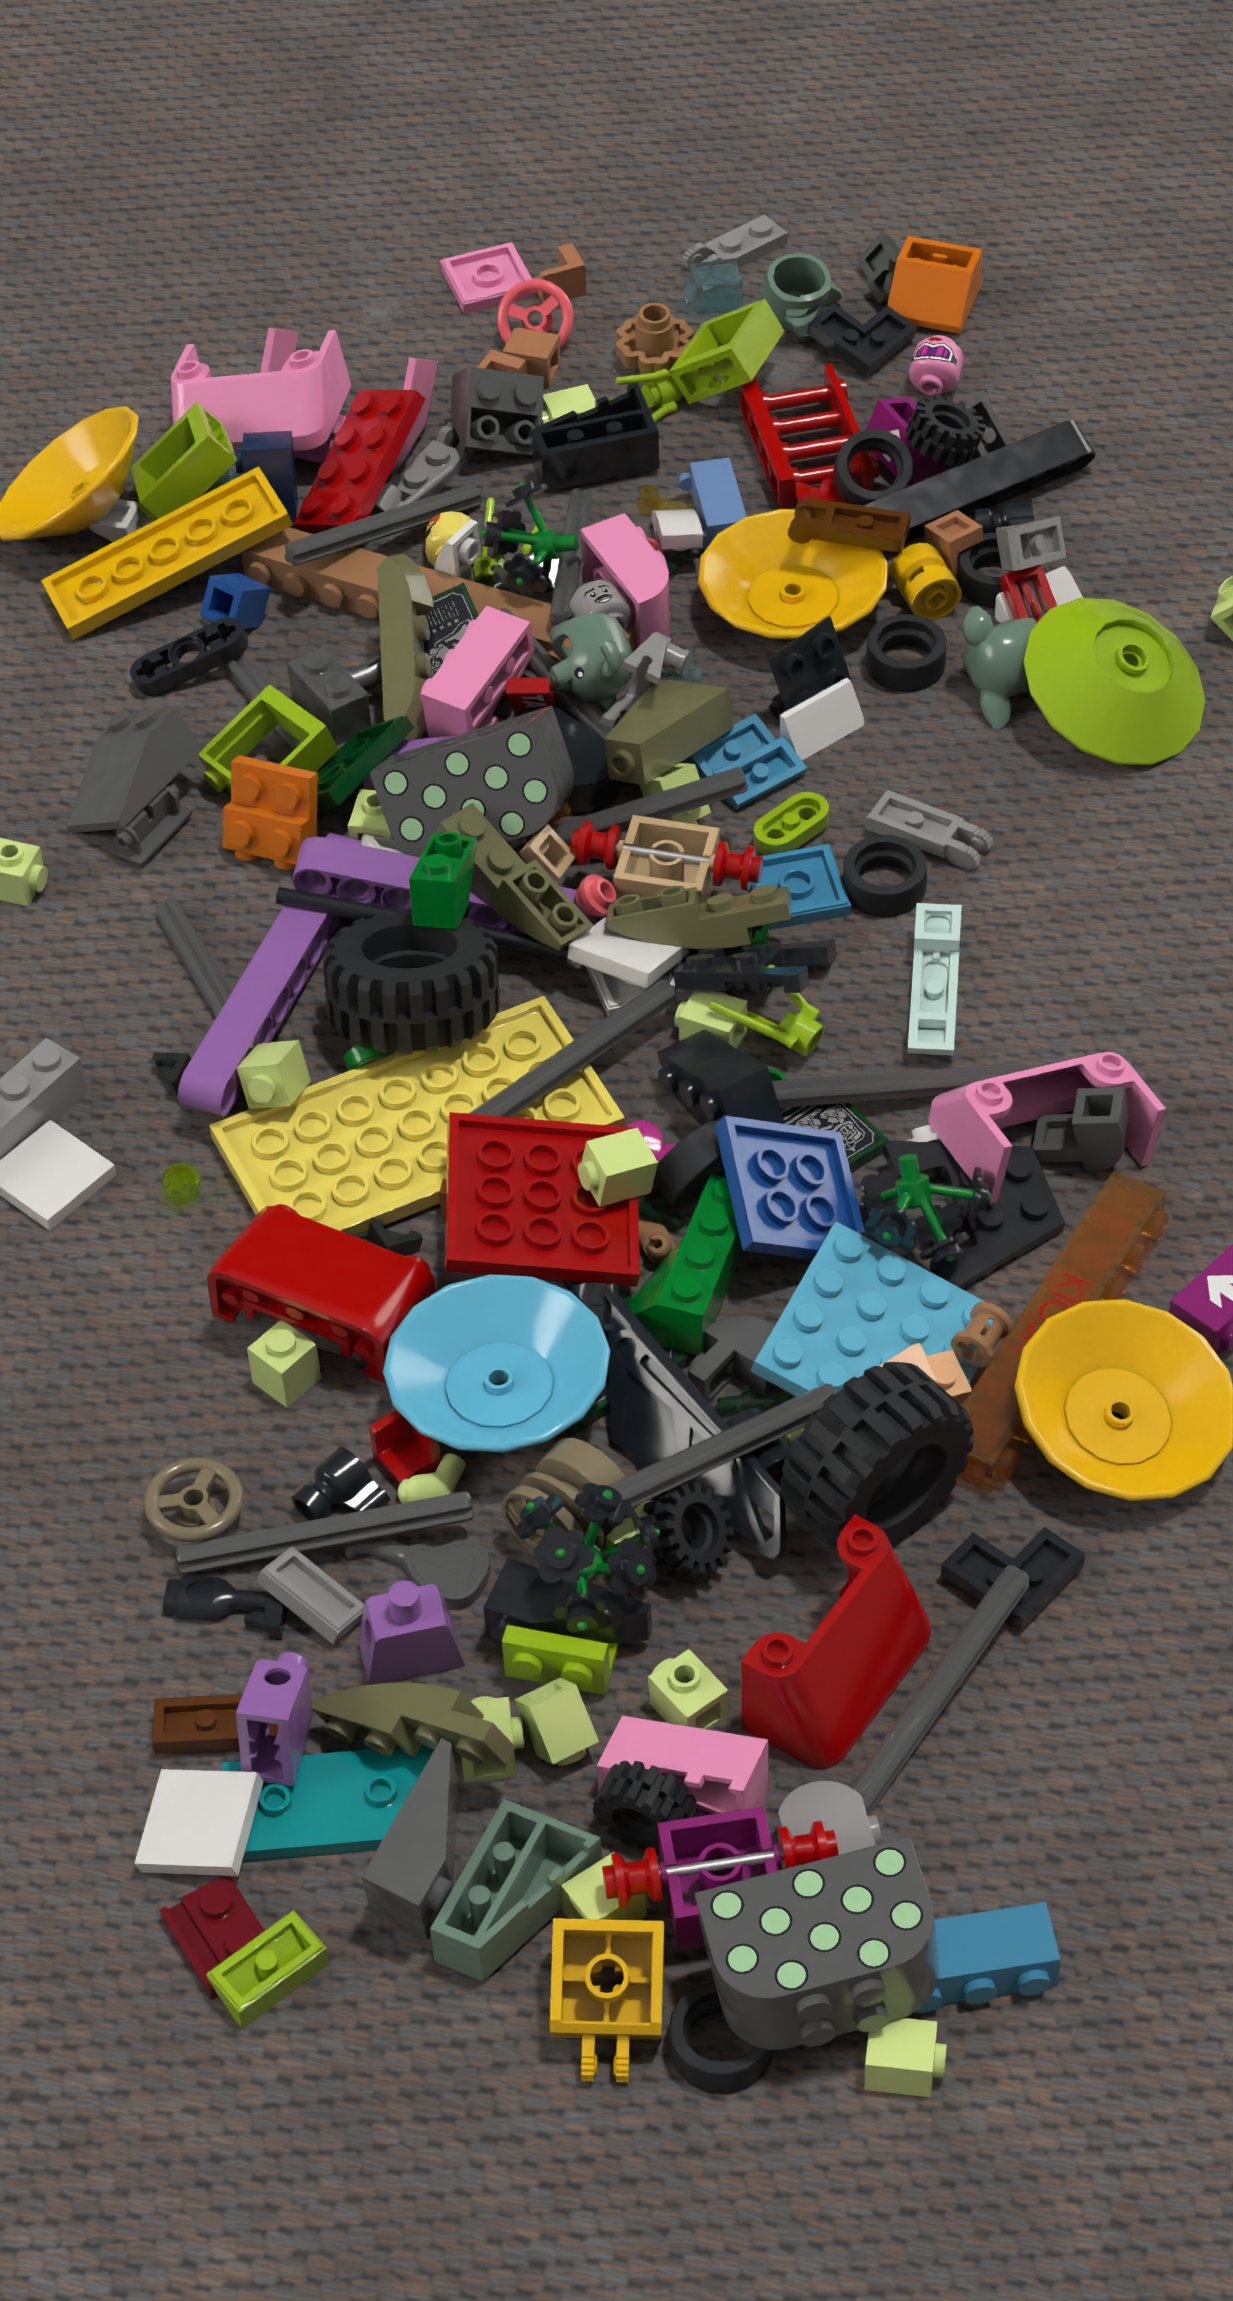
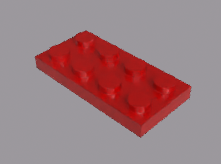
M359 390L294 522V525L300 531L317 534L369 517L426 400L417 390Z

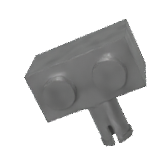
M322 646L287 663L293 701L327 726L337 746L346 742L355 732L371 727L369 699L366 690L382 683L381 656L377 655L372 660L348 670Z

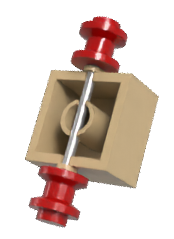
M633 815L625 840H621V826L613 825L608 833L595 831L593 822L584 821L581 829L575 828L571 838L570 852L577 855L578 865L586 866L591 858L604 860L606 869L614 870L616 868L613 884L617 899L630 894L647 897L657 895L662 889L670 886H683L685 889L697 887L700 903H704L710 898L713 886H721L726 878L739 880L741 889L749 891L752 882L760 883L763 870V857L756 856L755 846H748L743 854L730 852L727 842H719L720 828Z

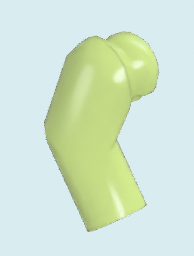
M445 1454L435 1473L415 1475L410 1479L403 1480L398 1487L399 1500L401 1503L452 1494L466 1467V1463L455 1454Z

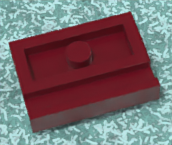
M220 1876L181 1897L179 1904L169 1909L167 1906L159 1909L161 1920L211 2000L217 1998L218 1994L206 1974L265 1931L230 1876Z

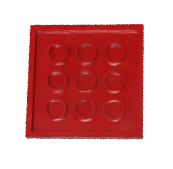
M449 1112L447 1124L445 1271L483 1275L528 1276L545 1280L637 1287L640 1277L638 1196L599 1207L591 1191L583 1188L578 1175V1165L582 1162L586 1141L634 1128Z

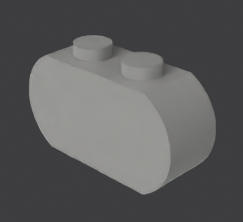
M815 1781L802 1785L784 1799L778 1811L779 1827L786 1826L793 1836L809 1834L812 1822L821 1820L824 1831L834 1830L839 1855L882 1844L880 1826L876 1815L867 1816L862 1796L851 1787L838 1782Z

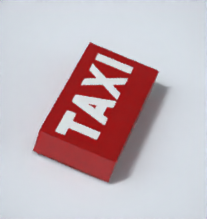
M507 679L506 694L515 715L536 706H555L560 709L550 679Z

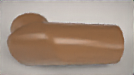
M639 1220L640 1247L648 1259L655 1263H662L675 1248L672 1237L664 1225Z

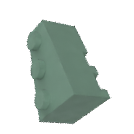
M503 1799L430 1928L434 1962L483 1982L563 1908L561 1885L602 1860L601 1837Z

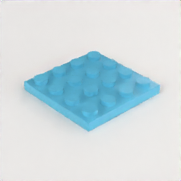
M835 1221L750 1371L795 1396H800L825 1383L832 1384L835 1390L839 1392L844 1388L843 1384L852 1377L859 1378L864 1375L866 1369L880 1366L913 1344L920 1343L926 1356L952 1350L951 1340L957 1332L963 1331L970 1322V1312L974 1305L985 1301ZM989 1319L986 1324L991 1326L993 1320ZM972 1343L970 1349L974 1350L976 1345ZM956 1356L968 1383H970L978 1366H970Z

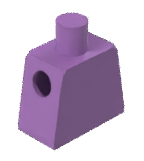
M398 1581L390 1587L388 1593L371 1596L365 1600L359 1646L368 1685L390 1683L465 1667L455 1624L438 1585L427 1584L417 1586L411 1581Z
M282 1653L277 1661L267 1659L256 1661L236 1711L242 1772H257L265 1783L294 1786L312 1719L313 1710L311 1709L312 1698L308 1663L304 1657L297 1653ZM272 1724H278L276 1738L272 1737L269 1733V1728Z

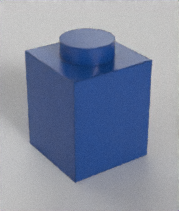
M240 573L210 576L200 616L213 622L226 617L235 618L241 623L243 629L259 627L262 624L271 588Z

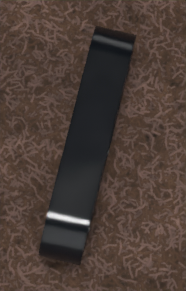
M230 617L221 618L141 656L132 664L130 676L140 693L146 696H157L239 657L248 647V637L237 619ZM231 637L230 640L224 642V638ZM210 645L212 648L209 651H207L206 646ZM187 652H199L193 661L188 663L180 662L181 657ZM170 663L173 666V668L169 669L167 666ZM154 672L155 675L149 678L148 675Z

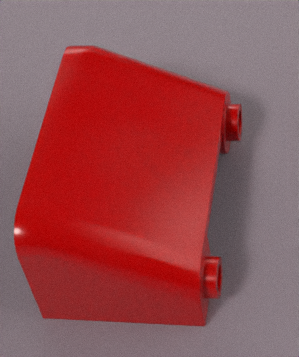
M284 1204L264 1207L216 1259L207 1275L213 1316L234 1324L240 1311L244 1310L245 1317L254 1320L260 1311L340 1343L342 1356L350 1359L353 1352H355L367 1363L364 1376L386 1383L383 1370L391 1335L413 1306L436 1292L434 1275L430 1272L428 1263L414 1255H400L308 1219Z
M855 1514L840 1532L837 1539V1555L841 1562L848 1567V1581L840 1590V1599L811 1637L804 1643L785 1633H770L757 1640L741 1660L742 1729L757 1738L768 1739V1744L816 1769H829L837 1766L845 1759L930 1642V1620L885 1532L878 1526Z

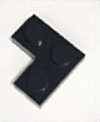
M833 303L809 322L806 334L868 377L915 337L917 326L888 305L863 325Z
M1044 1527L1013 1559L972 1532L941 1564V1576L981 1602L1005 1567L1014 1565L1018 1569L1025 1571L1029 1576V1587L1006 1619L1022 1631L1084 1566L1085 1553Z

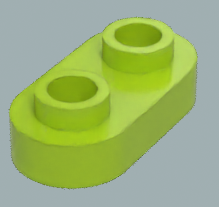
M801 792L793 795L757 820L754 825V846L763 855L797 849L827 827L829 823V804L827 800L813 792Z

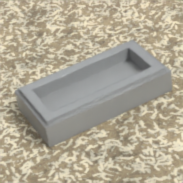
M293 1546L260 1571L256 1582L332 1644L336 1643L362 1621L364 1604Z

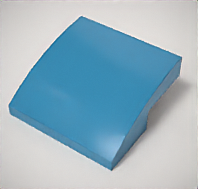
M756 713L734 724L733 729L685 759L688 764H695L700 778L736 767L741 768L747 780L748 790L745 793L723 799L735 809L801 776L808 769L784 736L775 739Z

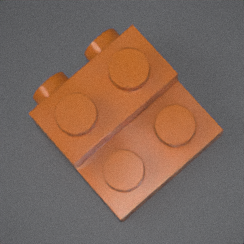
M241 755L232 760L231 802L223 807L222 848L234 850L235 857L239 860L254 861L264 857L273 859V865L278 869H295L301 843L307 838L317 837L318 773Z

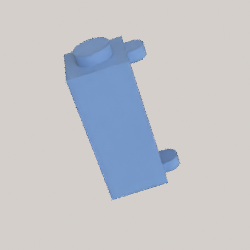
M730 457L690 463V472L679 476V486L682 490H690L695 511L700 520L703 532V547L700 549H707L718 533L747 517Z

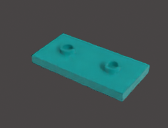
M421 1745L415 1758L396 1751L389 1757L372 1749L302 1755L294 1786L263 1782L242 1862L377 1850L433 1754L432 1749ZM241 1761L222 1762V1771L242 1772Z

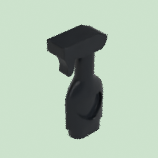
M183 1575L181 1579L167 1580L163 1600L164 1614H176V1618L214 1620L234 1610L265 1611V1613L245 1615V1627L261 1629L269 1633L271 1640L283 1639L288 1607L268 1591L237 1590L228 1581L219 1577Z

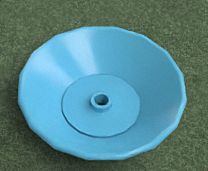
M490 1274L449 1284L413 1306L390 1337L383 1374L393 1406L420 1434L458 1450L505 1453L547 1442L583 1419L605 1388L610 1348L599 1318L572 1292L535 1277Z

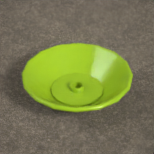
M1078 598L1049 609L1030 631L1023 660L1030 695L1050 726L1079 750L1118 765L1151 766L1181 754L1200 731L1205 696L1198 667L1178 637L1150 614L1113 599Z

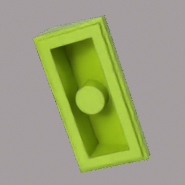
M293 1910L206 1975L235 2021L241 2028H244L328 1966L327 1948Z

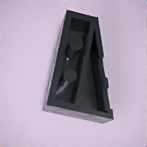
M638 382L628 385L627 393L609 400L604 396L595 400L594 408L579 415L573 410L531 430L533 468L540 485L547 484L548 486L543 492L660 469L659 431Z
M701 1030L657 1052L662 1069L658 1070V1076L663 1088L668 1094L673 1095L700 1125L710 1121L718 1122L724 1116L785 1124L768 1067L707 1030Z

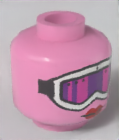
M941 335L928 337L920 341L914 349L909 367V379L912 384L922 393L929 396L947 394L953 391L958 385L964 362V355L960 347L952 339Z

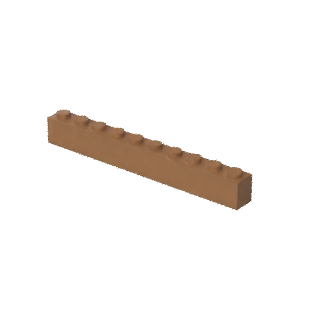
M290 527L241 552L244 575L270 588L287 592L295 597L307 598L332 608L337 607L360 614L365 618L379 620L377 568L388 556L354 547L299 566H293L291 562L285 560V545L314 534ZM417 565L429 584L432 597L464 582L478 615L486 606L497 610L501 608L509 609L514 616L531 623L533 637L557 663L561 662V659L554 653L549 636L554 627L549 621L551 604ZM627 627L625 632L631 652L633 653L636 650L635 629ZM565 639L563 645L573 649L571 639Z

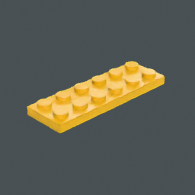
M258 466L42 579L41 582L72 639L75 640L196 575L202 574L215 565L240 554L255 544L276 535L278 532L292 526L293 523Z

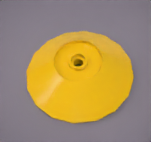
M127 406L107 408L81 420L54 439L27 464L8 487L0 501V538L3 541L75 534L88 528L106 514L120 498L125 488L137 437L138 415Z
M777 509L745 517L718 533L700 557L698 586L710 609L735 628L769 639H796L828 616L832 618L835 631L840 632L869 615L887 589L888 562L879 549L842 545L813 539L805 544L796 543L789 538L787 533L791 521L795 518V509Z
M1126 1299L1084 1301L1047 1318L1022 1349L1014 1388L1023 1426L1047 1461L1086 1489L1127 1501L1174 1498L1208 1481L1233 1449V1384L1229 1370L1204 1336L1167 1311ZM1112 1412L1122 1415L1125 1419L1116 1418Z

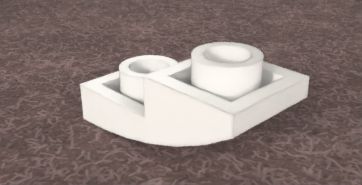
M694 509L652 511L656 540H660L661 550L684 551L689 548L703 547L702 527Z
M471 519L444 544L437 556L434 570L467 580L471 579L470 564H473L481 554L477 521Z

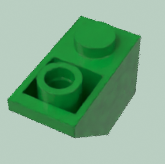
M452 831L432 834L409 878L413 926L457 930L469 905L477 837L462 836Z

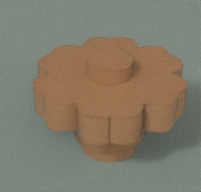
M649 303L641 307L636 318L625 320L623 325L617 329L616 357L625 368H639L641 374L654 373L662 369L669 371L693 338L694 331L684 319H674L667 306L660 303Z

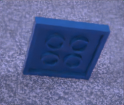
M724 1116L715 1124L743 1251L814 1259L835 1221L859 1234L865 1232L841 1132L732 1116Z

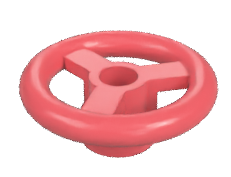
M542 279L525 280L510 288L503 296L497 311V326L505 344L512 333L509 327L508 316L521 320L524 329L549 333L554 326L552 312L560 306L562 324L558 335H560L561 348L568 340L574 323L573 308L568 296L554 283ZM530 291H542L551 295L542 304H534L527 309L513 304L520 295ZM536 312H540L543 318L542 322L538 326H532L530 323L531 316Z

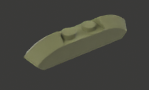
M406 554L388 556L377 568L384 721L399 716H407L415 727L402 740L407 741L420 739L427 728L420 693L426 679L431 678L432 674L429 656L427 653H424V641L430 638L426 615L433 609V598L429 584L420 568Z

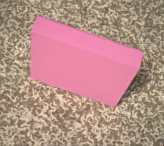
M511 242L440 260L441 271L464 314L499 306L503 296L510 288L522 281L532 279ZM537 291L526 292L520 295L514 302L536 297Z

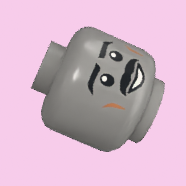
M596 580L581 585L569 603L573 613L571 619L587 614L603 613L615 617L625 631L630 621L631 611L629 604L618 589L609 581Z

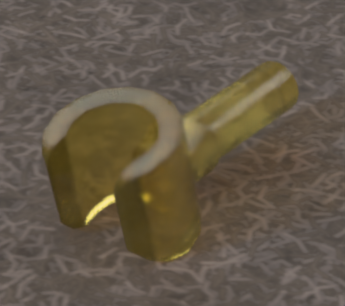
M654 485L641 486L639 488L640 497L636 499L640 513L645 516H652V511L695 508L693 504L660 499L658 488Z

